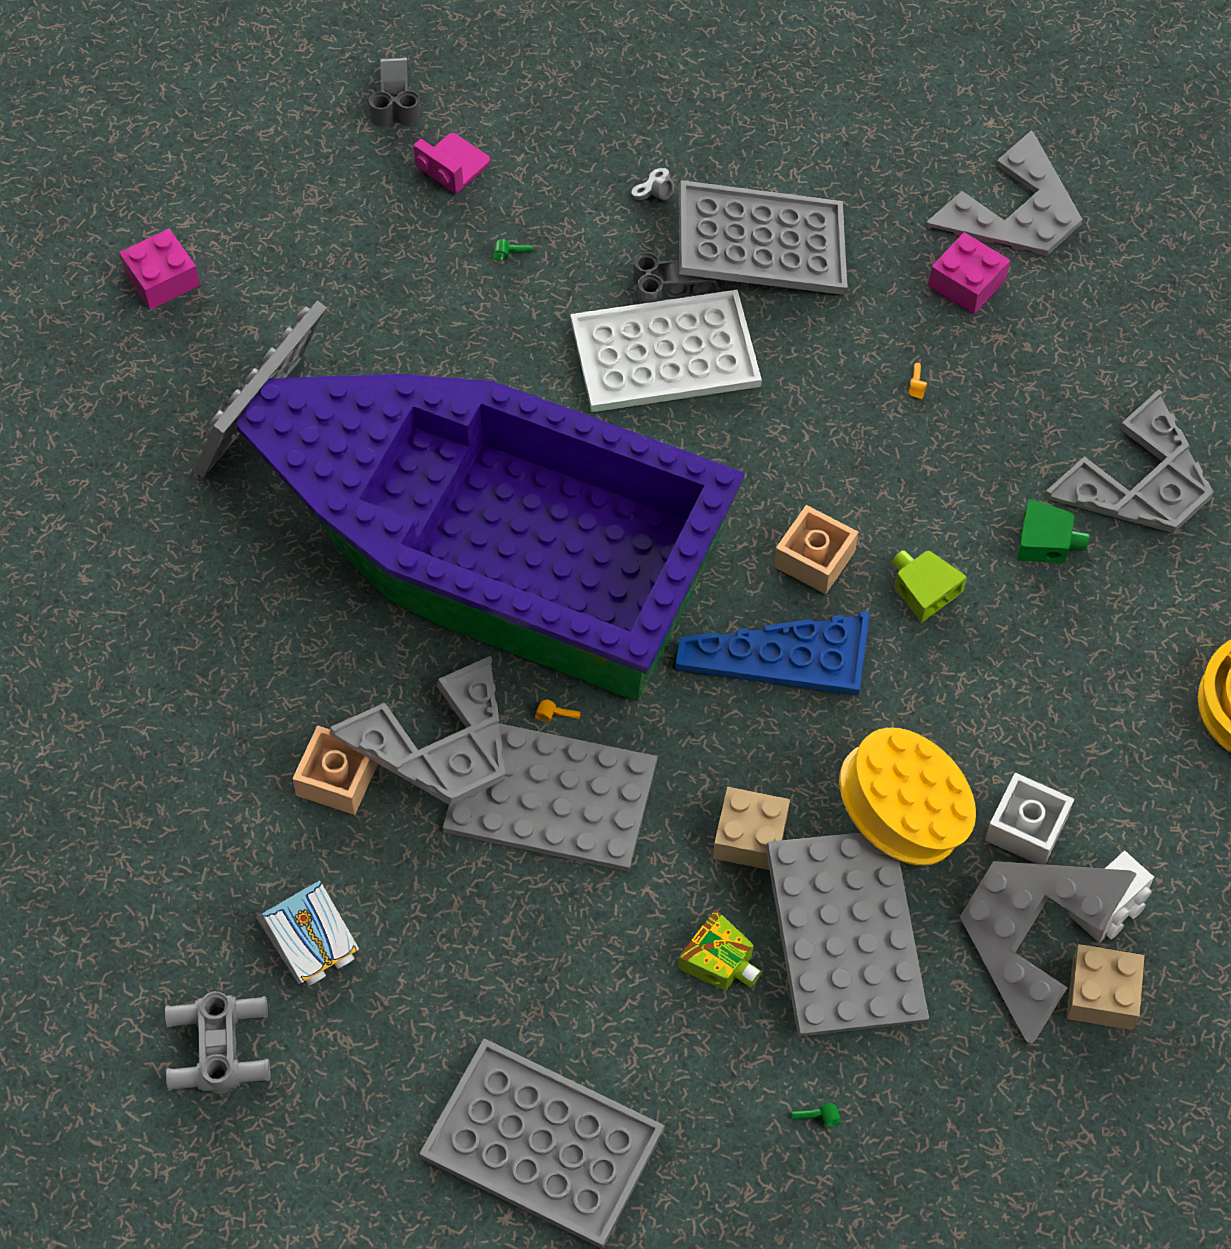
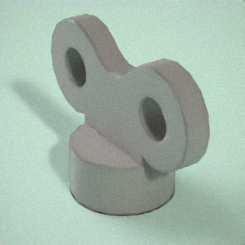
M658 168L652 171L647 182L639 184L632 189L633 199L644 200L653 195L661 200H668L674 192V182L670 179L668 169Z

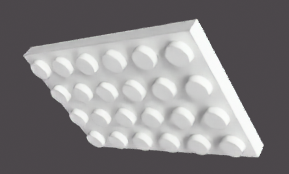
M738 290L571 314L572 329L591 412L761 387L762 379Z

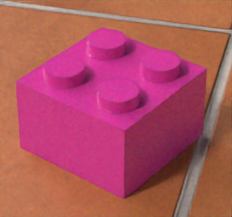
M170 229L119 252L124 273L149 309L155 308L200 286L196 265Z
M964 232L932 265L928 286L975 314L1006 280L1010 260Z

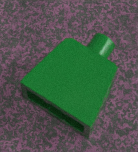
M1028 499L1017 560L1065 563L1069 548L1082 551L1087 550L1089 533L1072 530L1074 522L1073 513Z

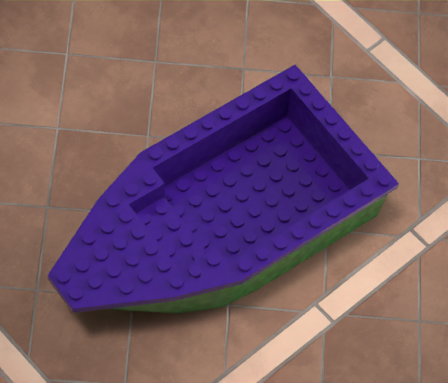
M411 374L269 378L249 402L236 423L237 431L307 506L343 555L388 600L438 625L636 702L639 697H642L646 684L692 596L710 554L718 543L727 513L741 487L745 472L501 383L488 380Z

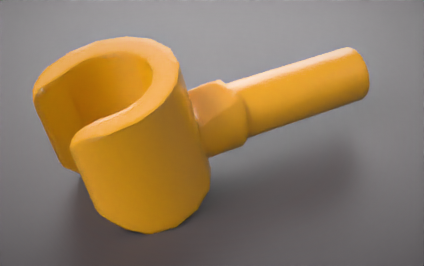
M915 363L908 394L922 399L927 383L920 381L921 364Z
M546 699L540 702L535 719L547 723L551 721L553 715L580 719L581 712L556 707L554 702Z

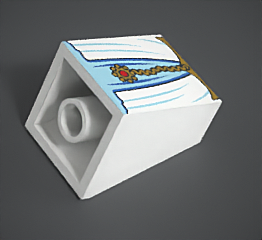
M320 880L256 917L298 984L304 981L309 986L326 976L323 970L335 964L337 969L354 960L352 953L359 950Z

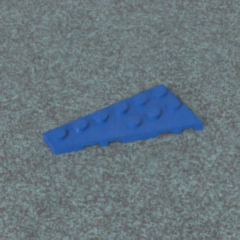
M870 611L859 612V616L844 618L843 615L831 616L830 620L816 622L808 619L766 625L764 629L749 631L748 628L737 629L736 633L719 635L716 632L681 637L675 670L859 696Z

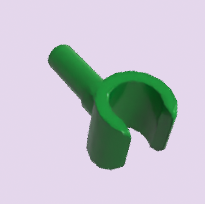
M500 239L495 243L493 258L495 260H507L509 253L532 252L533 247L532 245H510L507 240Z
M826 1103L820 1106L819 1109L792 1111V1120L822 1118L824 1127L841 1124L838 1108L833 1103Z

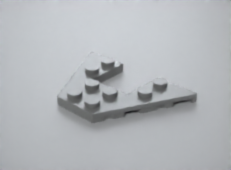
M1030 131L996 162V166L1035 193L1006 220H1003L961 191L926 222L927 229L932 227L953 232L957 236H961L965 232L979 241L992 244L994 242L1012 246L1011 248L1029 250L1035 254L1047 256L1081 226L1083 219L1034 132Z
M1158 390L1126 418L1120 427V430L1162 461L1152 472L1129 491L1084 456L1046 490L1045 498L1175 533L1212 498L1213 490L1209 482L1204 479L1199 463H1195L1189 451L1190 446L1182 430L1176 426V419L1173 413H1169L1162 399V392Z
M491 656L438 679V689L466 729L420 750L415 747L386 703L330 727L329 734L331 737L448 805H452L504 780L505 766L502 759L503 749L502 740L499 735V714L495 700L496 689L493 683Z
M993 861L960 918L1026 1042L1032 1044L1037 1039L1068 988L1016 953L1048 898H1051L1095 928L1103 931L1137 874L1135 872L1119 869Z

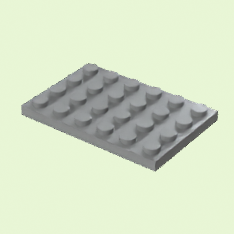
M680 181L678 187L680 275L845 295L847 290L843 201Z
M318 300L311 309L306 306L296 319L297 323L293 328L289 326L279 339L280 343L276 349L272 347L262 359L263 364L259 369L254 368L245 380L246 384L242 390L237 389L227 402L229 405L224 412L219 410L209 424L211 427L206 432V438L200 446L201 450L195 457L198 461L195 473L205 477L239 436L240 433L236 427L237 421L249 402L268 379L286 378L303 358L327 308Z
M499 723V735L502 740L503 749L502 759L505 766L504 780L449 805L443 825V832L629 872L657 764V756Z
M862 833L768 842L766 844V851L798 1037L927 1022L929 1014L900 861L879 850Z
M484 1038L420 1151L419 1156L420 1159L603 1249L664 1131L665 1125Z

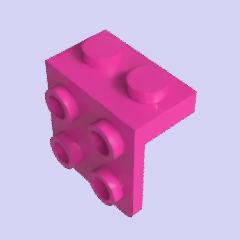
M455 133L448 134L434 147L423 139L414 144L416 167L455 194L490 165V157Z

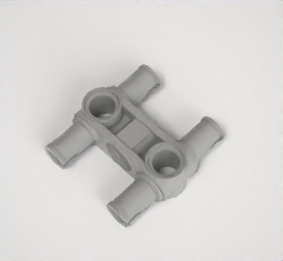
M214 991L196 1000L195 1004L165 1006L167 1027L197 1024V1027H199V1063H197V1067L168 1068L166 1070L168 1091L198 1087L203 1092L211 1091L216 1094H222L230 1089L237 1088L243 1082L270 1081L269 1059L239 1062L236 1055L235 1023H238L240 1019L268 1018L266 996L237 999L236 996H226L221 992ZM214 1008H224L220 1015H209ZM218 1070L226 1071L225 1076L220 1079L211 1078L212 1074Z

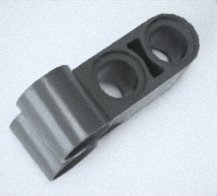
M408 57L381 58V91L375 92L369 97L371 122L376 126H388L392 124L394 119H398L403 125L412 126L421 120L420 97L416 92L409 90Z
M651 252L639 253L634 259L633 281L638 286L637 304L662 301V299L676 298V295L678 297L700 295L703 292L711 294L718 288L717 279L680 275L679 260L659 262L658 257Z

